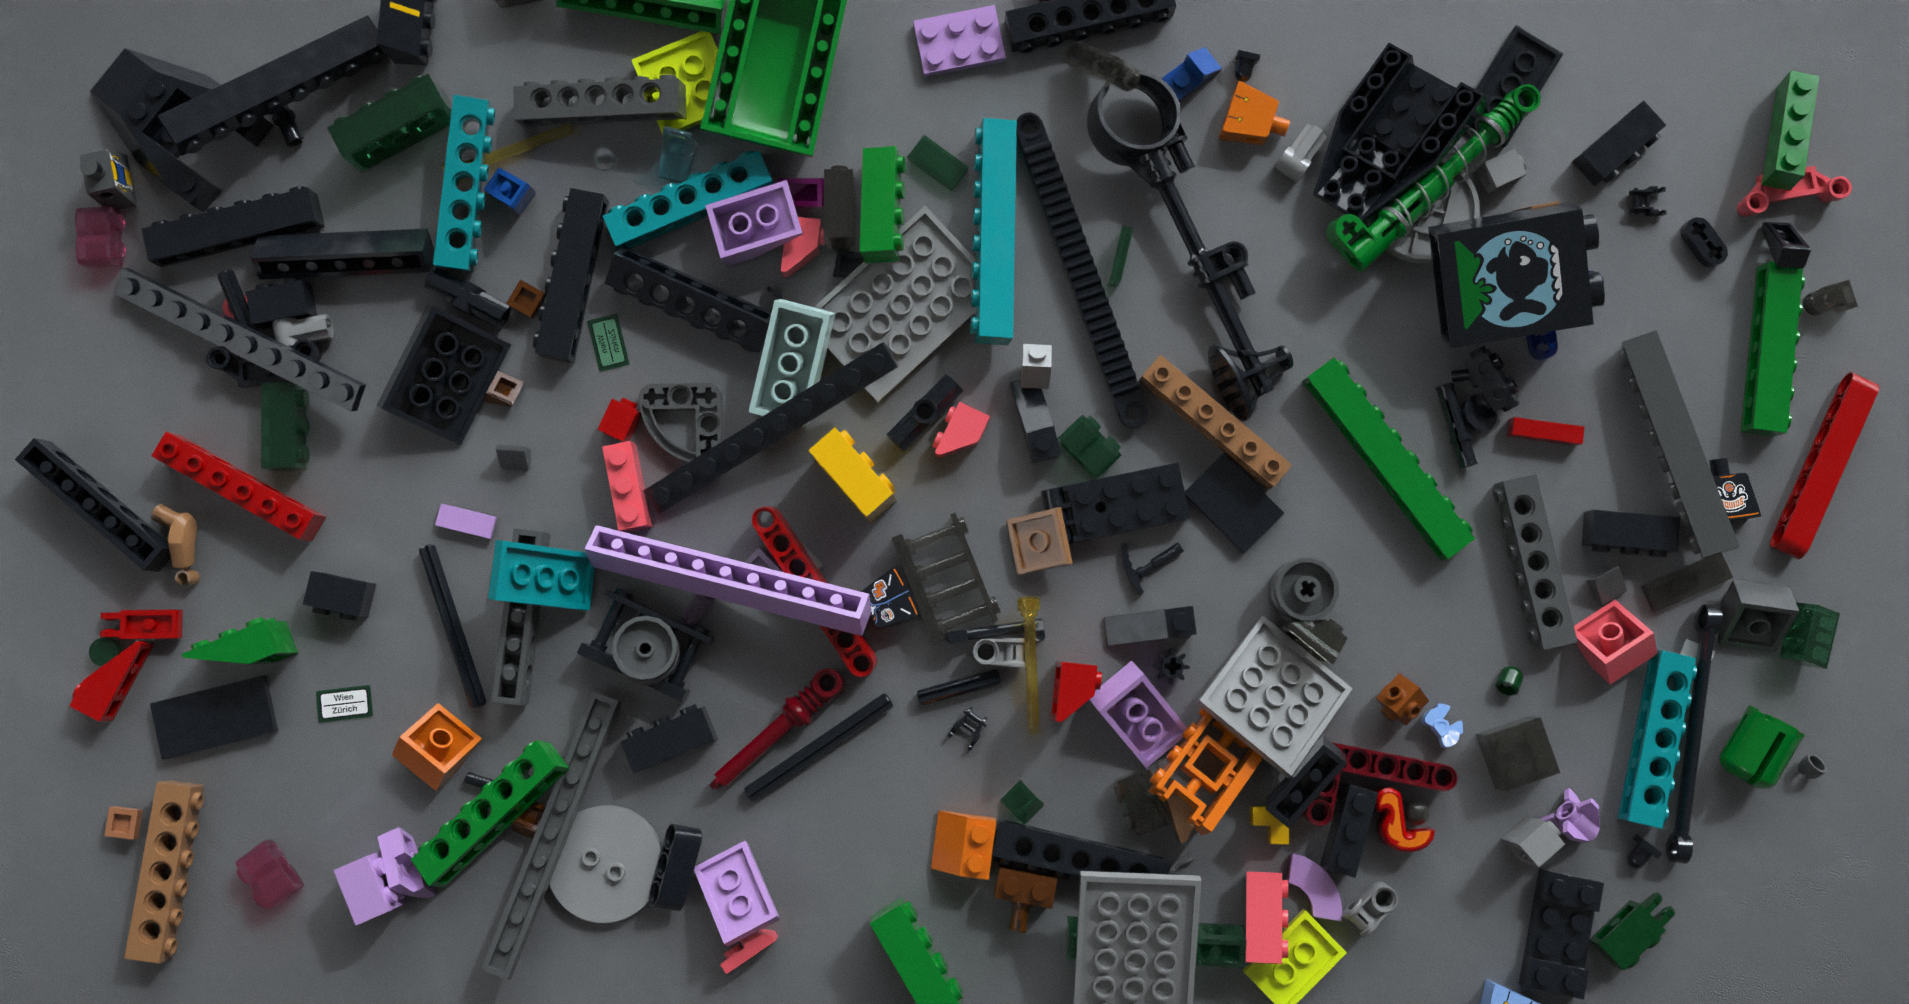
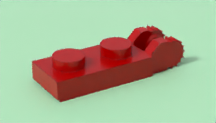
M120 610V612L100 613V619L105 621L120 619V630L104 629L100 631V637H119V639L182 638L183 610Z

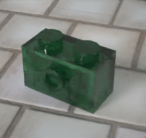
M1796 602L1799 613L1784 637L1780 658L1802 666L1827 669L1840 613L1817 604Z

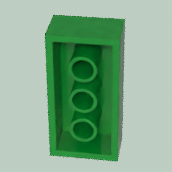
M900 897L872 914L869 924L916 1004H962L961 999L964 998L962 995L963 990L955 977L950 979L948 976V964L941 952L935 953L932 949L933 939L925 926L920 928L916 922L918 914L910 901L905 903L903 898Z

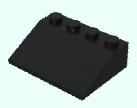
M427 304L376 406L461 445L511 344L433 305Z

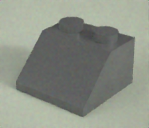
M1733 580L1722 599L1721 610L1723 617L1718 633V642L1723 645L1776 652L1799 613L1791 589L1789 587Z

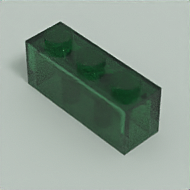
M292 382L261 383V468L265 470H306V463L310 459V451L308 446H306V435L309 434L310 430L309 420L306 418V407L310 401L309 393L306 389Z

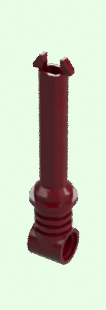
M829 668L818 671L809 682L810 687L807 685L803 687L805 691L800 690L798 692L799 697L797 695L787 697L785 699L786 704L783 705L782 714L714 774L716 778L711 782L710 787L712 789L716 788V790L721 786L728 787L792 728L802 727L805 724L809 726L811 718L814 717L813 712L816 714L819 712L818 707L823 709L825 707L824 702L828 704L843 693L845 688L843 676ZM828 676H833L836 682L833 690L826 692L822 686L823 680Z

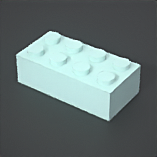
M784 299L774 300L749 407L750 413L764 416L820 381L836 313Z

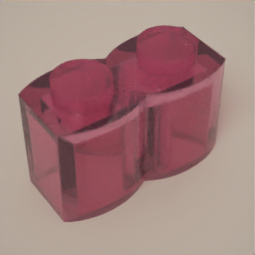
M111 206L76 208V256L78 264L87 268L122 266L123 258L126 256V247L121 241L122 231L125 229V219L120 210Z
M272 839L261 842L235 862L238 868V877L244 883H249L254 891L253 898L261 907H266L267 909L275 908L304 887L302 879L288 863L284 853Z

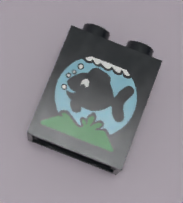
M1566 202L1428 227L1441 338L1451 348L1594 325L1592 307L1604 305L1605 291L1601 274L1598 271L1589 273L1587 250L1599 247L1598 224L1593 214L1583 216L1582 208Z

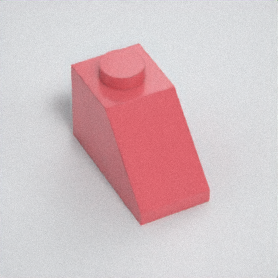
M798 217L803 235L785 243L783 246L781 264L783 277H791L820 254V246L826 244L827 229L822 228L821 219Z

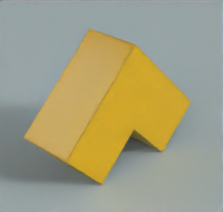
M1250 806V824L1268 826V843L1289 844L1288 827L1266 810V806Z

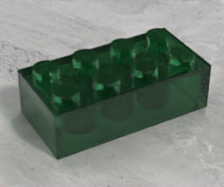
M429 74L419 75L412 78L409 84L404 87L389 90L383 98L375 102L363 104L357 112L349 116L345 115L337 118L333 122L334 124L328 126L327 129L342 157L362 173L450 126L452 104L445 91Z

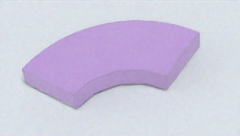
M1291 853L1287 880L1288 883L1298 886L1306 893L1310 902L1311 915L1313 917L1342 921L1341 898L1331 877L1314 861L1299 854Z

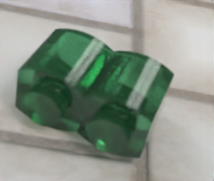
M1082 414L1057 439L1058 443L1093 479H1098L1122 456L1118 451L1121 447L1111 436L1105 438L1099 432L1101 426L1093 417L1089 415L1086 418Z

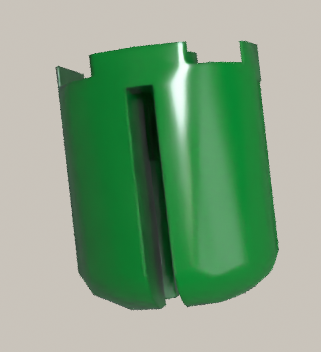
M1748 705L1719 754V762L1726 772L1756 788L1770 789L1777 784L1805 734L1782 720L1768 714H1763L1758 711V708Z

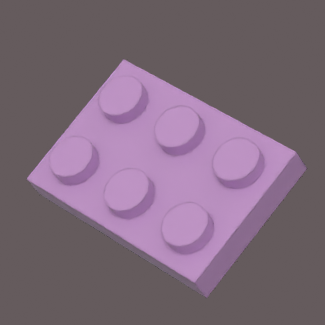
M995 5L913 21L924 77L1006 61Z
M746 841L695 866V874L723 943L727 947L780 920Z

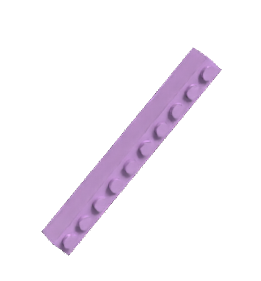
M597 525L585 547L590 564L595 568L860 636L863 635L871 614L868 593Z

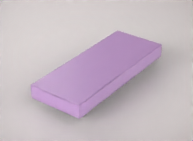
M441 503L435 525L492 539L497 517Z

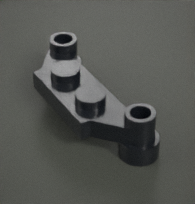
M307 339L296 341L292 347L307 356L309 351H311L309 357L320 361L322 358L321 350L315 343ZM214 347L207 353L206 361L208 365L213 369L224 371L236 379L238 387L251 388L294 384L244 358H236L225 348Z

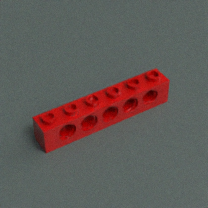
M165 431L151 455L153 458L299 540L312 542L326 519L324 515L181 435Z

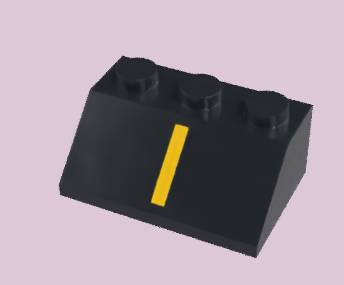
M381 0L376 45L393 63L427 66L428 56L431 57L433 51L430 35L431 30L435 28L433 5L437 0Z

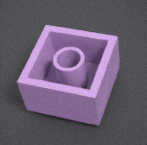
M381 851L334 870L355 926L407 903L405 899L407 895L389 889Z

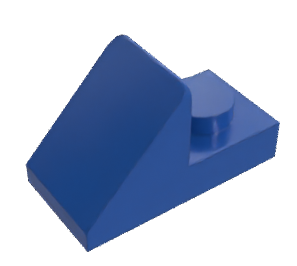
M1204 47L1188 53L1184 62L1165 75L1162 80L1172 88L1180 102L1220 72L1222 68Z
M500 167L483 189L490 196L504 203L519 215L524 212L536 194L528 183Z

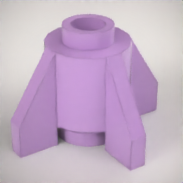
M1570 788L1565 789V802L1557 809L1556 815L1552 813L1541 819L1546 822L1548 820L1551 821L1560 830L1561 834H1564L1569 840L1579 843L1594 840L1600 830L1599 805L1592 798L1580 802L1577 795Z

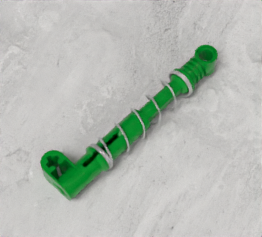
M1524 84L1506 94L1501 103L1491 112L1482 114L1475 121L1477 132L1473 128L1467 130L1471 138L1459 149L1453 146L1456 152L1451 149L1450 152L1453 155L1441 166L1437 165L1433 170L1415 182L1399 199L1394 198V204L1391 207H1384L1378 213V219L1369 228L1357 216L1346 214L1328 225L1326 230L1328 241L1351 267L1359 272L1366 270L1397 239H1403L1412 231V225L1419 218L1427 217L1430 214L1431 207L1438 200L1446 199L1454 182L1460 183L1467 179L1468 164L1479 165L1484 163L1487 157L1486 147H1499L1504 144L1508 138V133L1540 105L1541 96L1538 89L1533 85ZM1518 97L1523 99L1524 107L1519 103ZM1484 150L1483 160L1478 163H1472L1471 161ZM1466 168V174L1463 179L1453 180L1456 175ZM1414 204V206L1407 211V208ZM1344 227H1346L1347 229L1345 235L1342 233ZM1388 227L1389 229L1383 235H1381V233ZM1356 234L1358 238L1349 245L1347 242L1353 237L1352 235Z

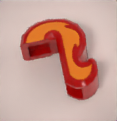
M1380 786L1374 790V792L1378 793L1374 811L1382 812L1377 822V833L1381 841L1390 848L1401 852H1416L1426 848L1434 839L1435 829L1425 827L1406 830L1401 793L1387 786Z

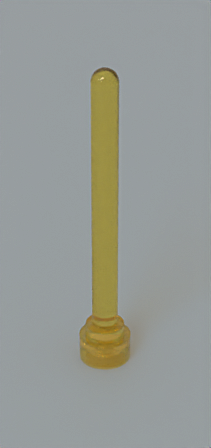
M565 124L494 150L490 154L486 153L485 165L493 164L569 136L574 132V128L571 124ZM475 158L464 161V163H472ZM442 163L443 170L445 169V163Z
M1034 596L1017 598V610L1024 617L1028 731L1031 734H1037L1040 730L1035 616L1038 615V610L1041 608L1040 597Z

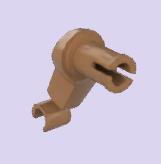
M159 504L152 511V515L155 516H151V519L170 529L168 546L172 565L174 568H180V571L175 575V581L179 585H196L200 580V576L196 570H190L189 566L195 564L197 522L187 512L177 513L165 505Z

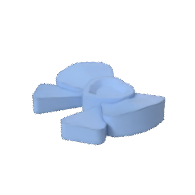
M1439 703L1436 704L1435 708L1425 712L1421 723L1430 727L1432 732L1438 737L1441 748H1446L1458 741L1460 734L1463 733V722L1457 721L1449 726V722L1443 718L1449 711L1450 706Z

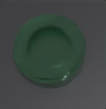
M99 638L90 646V659L94 664L103 666L122 652V646L114 638Z

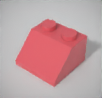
M1613 600L1574 625L1578 641L1576 645L1589 665L1609 684L1614 683L1658 654L1654 633L1616 600Z

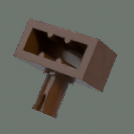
M998 865L994 898L1008 900L1013 903L1010 924L1008 926L1009 930L1016 931L1018 920L1020 919L1018 930L1021 933H1026L1030 907L1034 905L1052 909L1057 884L1056 876Z

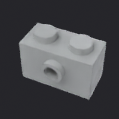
M1525 816L1501 838L1520 861L1536 867L1544 864L1565 845L1559 837L1561 835L1560 830L1551 821L1548 820L1546 822L1540 818L1536 819Z

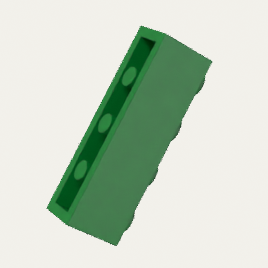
M1791 70L1777 86L1761 185L1790 191L1805 176L1819 76Z
M896 146L863 148L860 254L866 264L899 262V251L904 249L903 235L900 234V225H904V210L900 206L901 199L905 198L904 182H901V173H905L906 163L904 156H900Z

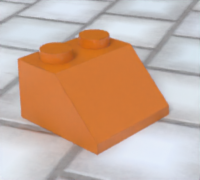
M437 703L399 737L392 756L437 791L458 771L481 742L482 738Z
M938 810L931 869L957 876L989 880L996 818Z

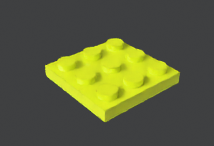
M700 31L632 59L638 76L659 79L661 75H674L686 85V119L657 120L664 138L702 123L718 53L717 46L709 32ZM659 92L651 95L650 103L658 100Z

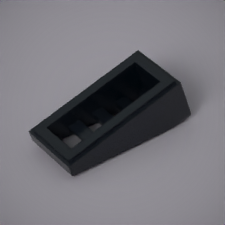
M1763 222L1762 230L1775 264L1783 268H1804L1811 248L1791 223Z

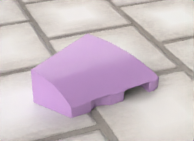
M400 827L378 836L389 889L412 897L431 898L435 896L434 887L424 883L422 875L411 861V858L418 853L413 837Z

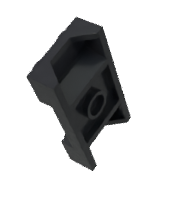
M1539 868L1519 978L1521 985L1527 988L1584 1000L1589 970L1585 969L1594 912H1599L1604 883Z

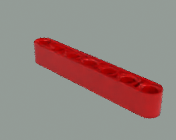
M1849 372L1841 380L1770 540L1771 547L1796 559H1801L1808 552L1879 392L1878 384L1853 372Z
M764 506L756 509L752 515V525L783 572L828 583L782 513L773 506ZM764 511L769 512L773 517V523L770 527L764 526L761 522V515ZM780 535L785 536L789 541V547L786 551L779 549L777 546V538ZM795 559H799L805 564L803 574H797L793 570ZM819 625L853 675L865 677L875 669L877 656L863 635L852 634L854 638L853 644L845 645L840 640V634L843 631ZM863 655L869 659L870 666L868 669H861L857 666V656Z

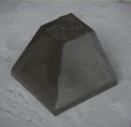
M1324 619L1283 623L1277 626L1323 665L1334 664L1347 640V637L1342 633L1344 629L1332 619L1329 621Z

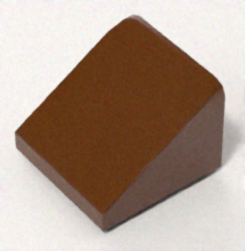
M534 802L512 823V830L533 839L546 806Z

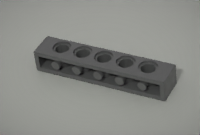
M661 75L659 79L635 76L629 81H622V79L615 77L605 78V82L579 79L578 83L569 84L563 80H553L548 85L529 81L524 82L523 86H513L514 120L524 127L686 119V85L674 75ZM659 92L658 100L650 103L651 95ZM632 93L631 100L628 103L623 104L622 101L624 96L626 94ZM604 94V101L600 105H596L597 97ZM573 96H577L576 103L569 107V100ZM550 97L549 104L542 108L543 100Z
M1537 474L1494 484V501L1497 506H1500L1502 514L1500 526L1503 533L1507 535L1509 543L1507 545V555L1509 560L1513 561L1516 572L1513 574L1516 588L1520 589L1522 596L1520 608L1523 616L1527 617L1529 629H1527L1529 643L1534 646V650H1546L1578 643ZM1516 500L1520 501L1524 506V511L1521 515L1515 511L1514 504ZM1523 528L1528 529L1531 538L1528 543L1521 537ZM1530 556L1535 557L1537 560V568L1535 570H1532L1528 565ZM1538 583L1544 588L1542 598L1537 597L1535 594V587ZM1545 611L1551 616V622L1548 626H1545L1542 622V615Z
M524 529L513 530L512 542L549 547V533ZM504 601L491 702L528 705L541 605Z

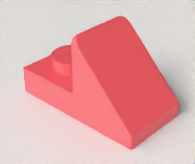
M761 929L740 940L743 947L736 944L724 953L726 958L720 965L725 973L728 974L775 942L778 938L777 933Z

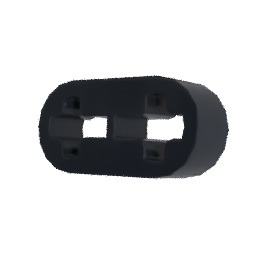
M1695 217L1684 223L1680 230L1681 237L1699 263L1705 267H1715L1726 260L1728 249L1706 219ZM1698 226L1701 231L1695 236L1692 235L1691 231ZM1715 249L1717 254L1710 259L1708 254L1710 250Z

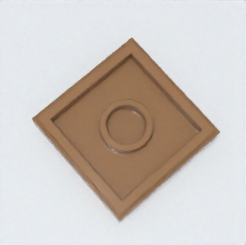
M1061 507L1006 520L1017 575L1073 564Z

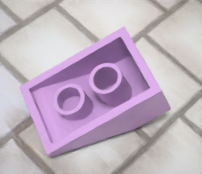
M787 180L705 205L720 258L727 267L754 259L803 235Z
M1130 661L1101 685L1100 690H1095V695L1090 699L1101 715L1146 768L1184 738L1182 734L1187 727L1133 661Z

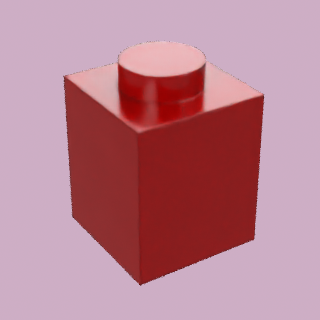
M621 398L620 402L611 399L597 430L619 441H630L641 419V412L636 409L637 404L625 398Z

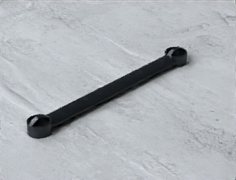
M1706 604L1700 606L1695 616L1696 629L1700 632L1696 658L1697 673L1693 681L1674 833H1671L1665 845L1668 860L1687 864L1690 861L1693 852V842L1689 836L1714 636L1721 628L1723 617L1720 607Z

